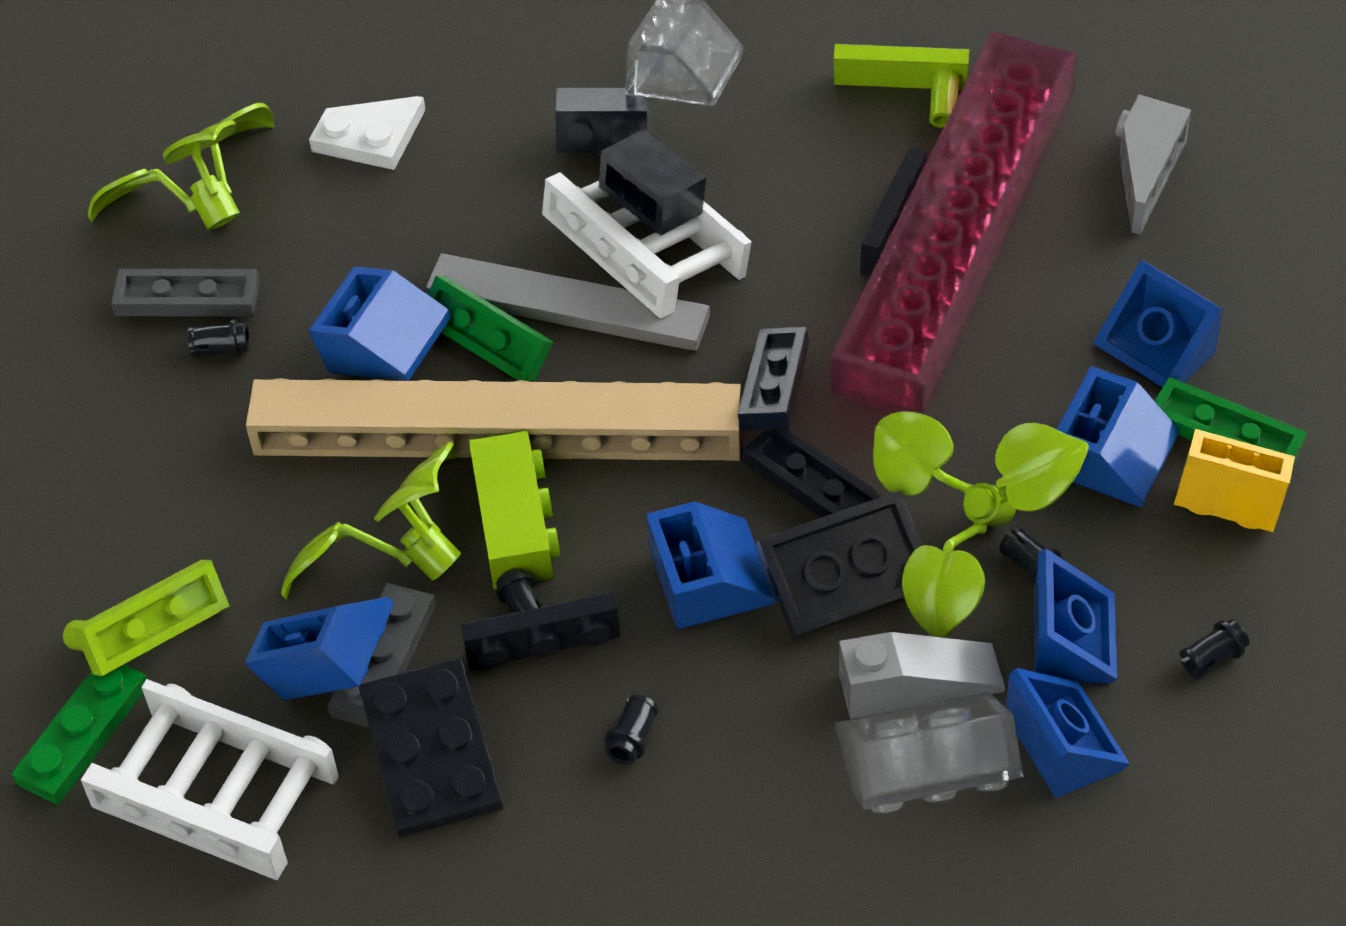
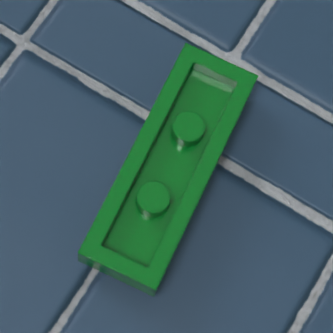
M435 276L427 295L447 308L451 315L450 320L441 333L518 381L535 382L553 341L448 277Z
M1171 377L1168 378L1155 399V403L1180 430L1179 436L1192 441L1195 429L1295 456L1294 463L1305 445L1307 432Z
M124 664L103 676L93 675L92 671H90L11 773L15 784L59 806L144 694L142 686L147 679L146 674Z

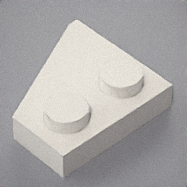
M415 96L326 108L309 138L311 152L394 170L426 110L424 97Z

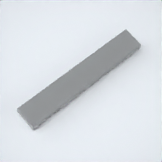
M443 253L440 254L426 286L428 294L435 276H446L510 315L692 351L698 350L710 317L709 305L677 299L675 312L660 319L627 289Z

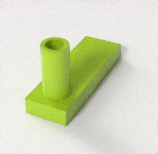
M835 44L834 85L931 89L930 123L937 128H950L956 124L958 90H967L969 49Z
M200 560L87 621L73 620L69 622L64 628L63 640L68 648L84 652L93 675L103 676L228 608L229 603L212 561Z

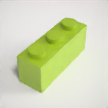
M528 431L469 440L493 588L497 589L496 583L498 578L512 569H522L525 573L532 575L535 582L554 579L551 559L561 556L556 527L546 529L544 521L545 518L553 517L549 489H538L537 479L546 478L541 449L531 450Z

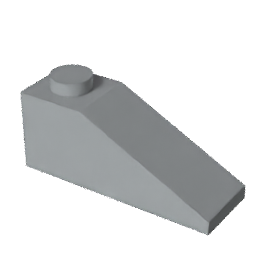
M1140 94L1131 111L1123 110L1116 128V136L1122 138L1119 158L1131 232L1141 235L1187 142L1191 115L1190 109Z
M897 632L839 641V677L850 719L1001 693L1005 690L992 643Z

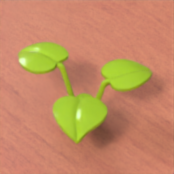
M261 102L249 105L231 114L219 123L201 130L197 134H192L178 140L164 151L163 158L168 164L175 163L192 154L202 179L190 187L193 192L191 197L160 169L150 171L141 169L112 181L93 196L88 209L90 222L92 223L95 217L117 198L152 181H159L186 205L189 213L197 210L208 231L217 229L236 219L240 212L230 195L232 191L226 180L218 142L249 129L261 127L274 128V119L270 108ZM209 146L212 151L217 179L215 175L210 176L201 156V150Z
M896 412L882 418L878 422L874 432L873 462L876 475L884 487L892 493L901 491L902 496H915L928 489L934 476L939 481L965 494L963 509L966 516L974 522L971 527L948 539L944 544L943 551L934 546H920L912 553L904 567L902 577L903 594L911 614L925 631L933 637L947 638L954 628L973 613L982 598L985 577L980 563L970 553L960 550L953 551L954 548L978 533L984 534L987 530V525L1001 527L1008 524L1013 519L1016 509L1029 512L1038 511L1054 503L1067 490L1079 473L1089 449L1087 442L1044 424L1025 423L1018 425L1004 435L996 450L995 464L1003 477L996 481V486L987 483L971 485L939 469L950 459L954 448L950 434L939 421L921 413Z
M451 441L444 444L427 460L419 464L406 477L399 489L385 501L373 518L378 523L390 512L397 508L400 509L413 526L400 540L406 547L404 551L348 524L342 525L340 522H337L316 536L299 552L286 574L281 595L287 600L293 580L318 559L331 544L345 537H353L397 558L405 567L413 561L432 581L442 575L456 561L461 552L440 532L441 529L431 520L419 498L439 492L437 481L439 467L443 461L456 458L455 445ZM409 502L411 503V505H412V507L414 508V510L416 511L417 515L413 512V510L410 508V506H409L407 503H409Z

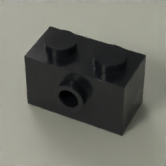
M647 87L557 88V153L589 152L592 155L601 156L602 150L641 130L647 132Z
M641 130L601 151L599 188L660 236L702 214L706 177L645 130Z

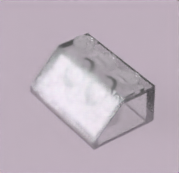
M656 0L628 42L626 94L714 106L743 56L744 46L704 0Z
M989 692L835 723L854 796L864 809L871 808L875 813H886L901 809L904 806L903 801L922 797L927 802L949 800L956 796L957 790L976 787L979 791L999 790L1009 785L1008 780L1023 777L1013 713Z

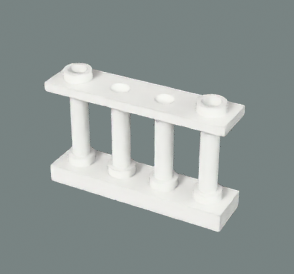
M560 172L545 179L542 215L660 319L675 312L679 283L717 264H721L738 280L746 277L752 241L705 202L703 203L701 215L662 236L654 233L640 240L625 229L641 221L625 207L610 214L595 203L609 196L599 188V181L579 188ZM687 238H690L703 249V251L672 266L665 264L655 255Z
M146 679L142 690L152 718L119 768L114 767L109 770L91 763L81 779L91 806L278 880L288 862L277 832L311 776L333 785L336 783L339 774L332 749L316 737L304 736L302 738L193 697L188 691L178 685L167 684L164 686ZM172 724L198 733L166 785H159L155 788L138 780L139 775ZM218 741L244 750L212 804L206 803L204 806H201L184 798L185 793ZM264 759L291 768L259 822L247 824L231 817V812Z

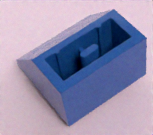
M353 267L308 331L328 373L409 381L450 320L451 315L447 308L393 270Z
M1090 366L1057 427V430L1081 439L1089 445L1084 463L1073 483L1141 508L1150 494L1180 431L1138 382Z
M696 501L646 514L649 551L677 630L775 604V596L746 519Z
M389 597L263 622L244 664L284 701L357 687L367 674L368 664L379 639L385 631V624L394 602Z

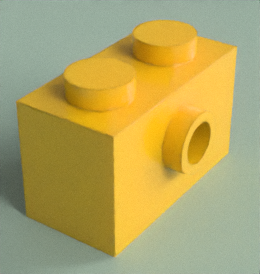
M1195 429L1174 505L1185 507L1195 514L1213 515L1231 520L1248 529H1263L1274 532L1290 483L1295 456Z

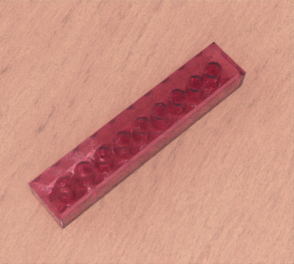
M991 31L831 355V394L893 413L916 412L926 414L1074 93L1078 53Z

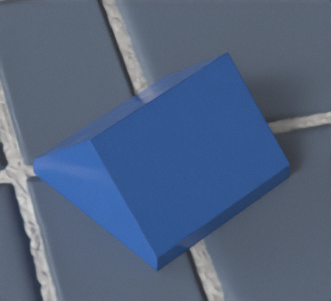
M1140 260L1093 344L1162 388L1169 377L1185 383L1215 354L1223 308L1148 262Z
M1048 549L1038 552L1034 587L1035 672L1080 683H1112L1117 680L1115 593Z
M1016 668L1009 674L1005 716L1055 798L1121 772L1130 765L1079 682Z

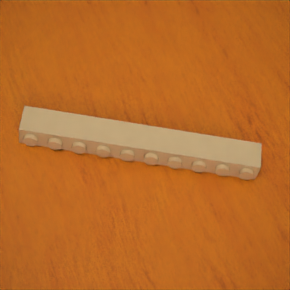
M254 379L246 429L253 455L430 457L437 449L451 441L456 447V458H472L469 440L528 431L531 450L541 449L543 459L740 461L741 429L738 410L741 403V384H724L720 382L700 384L674 382L626 383L622 381L589 383L576 381L529 382L524 380L515 382H481L478 380Z

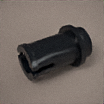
M234 318L230 320L229 324L189 327L188 345L193 347L190 348V354L192 357H198L199 355L233 352L234 356H241L242 351L250 350V332L247 322L239 323Z
M1019 526L1014 527L1011 531L1012 534L1018 537L1017 540L1007 533L1000 543L999 551L1002 555L1010 558L1030 574L1031 582L1035 584L1038 552L1047 548L1027 534L1023 528ZM1054 548L1048 549L1062 559L1060 551Z
M512 569L498 578L496 595L500 602L507 603L511 613L543 607L533 590L535 581L532 575L525 573L522 569Z
M1231 619L1227 622L1220 620L1216 622L1213 626L1214 631L1179 652V656L1182 657V665L1193 678L1201 679L1206 673L1229 658L1238 659L1244 655L1245 648L1249 646L1250 641L1245 629L1236 620Z
M639 694L630 695L615 729L609 730L604 739L606 754L612 760L625 765L635 762V759L643 756L646 750L643 741L655 716L659 712V708L653 700Z

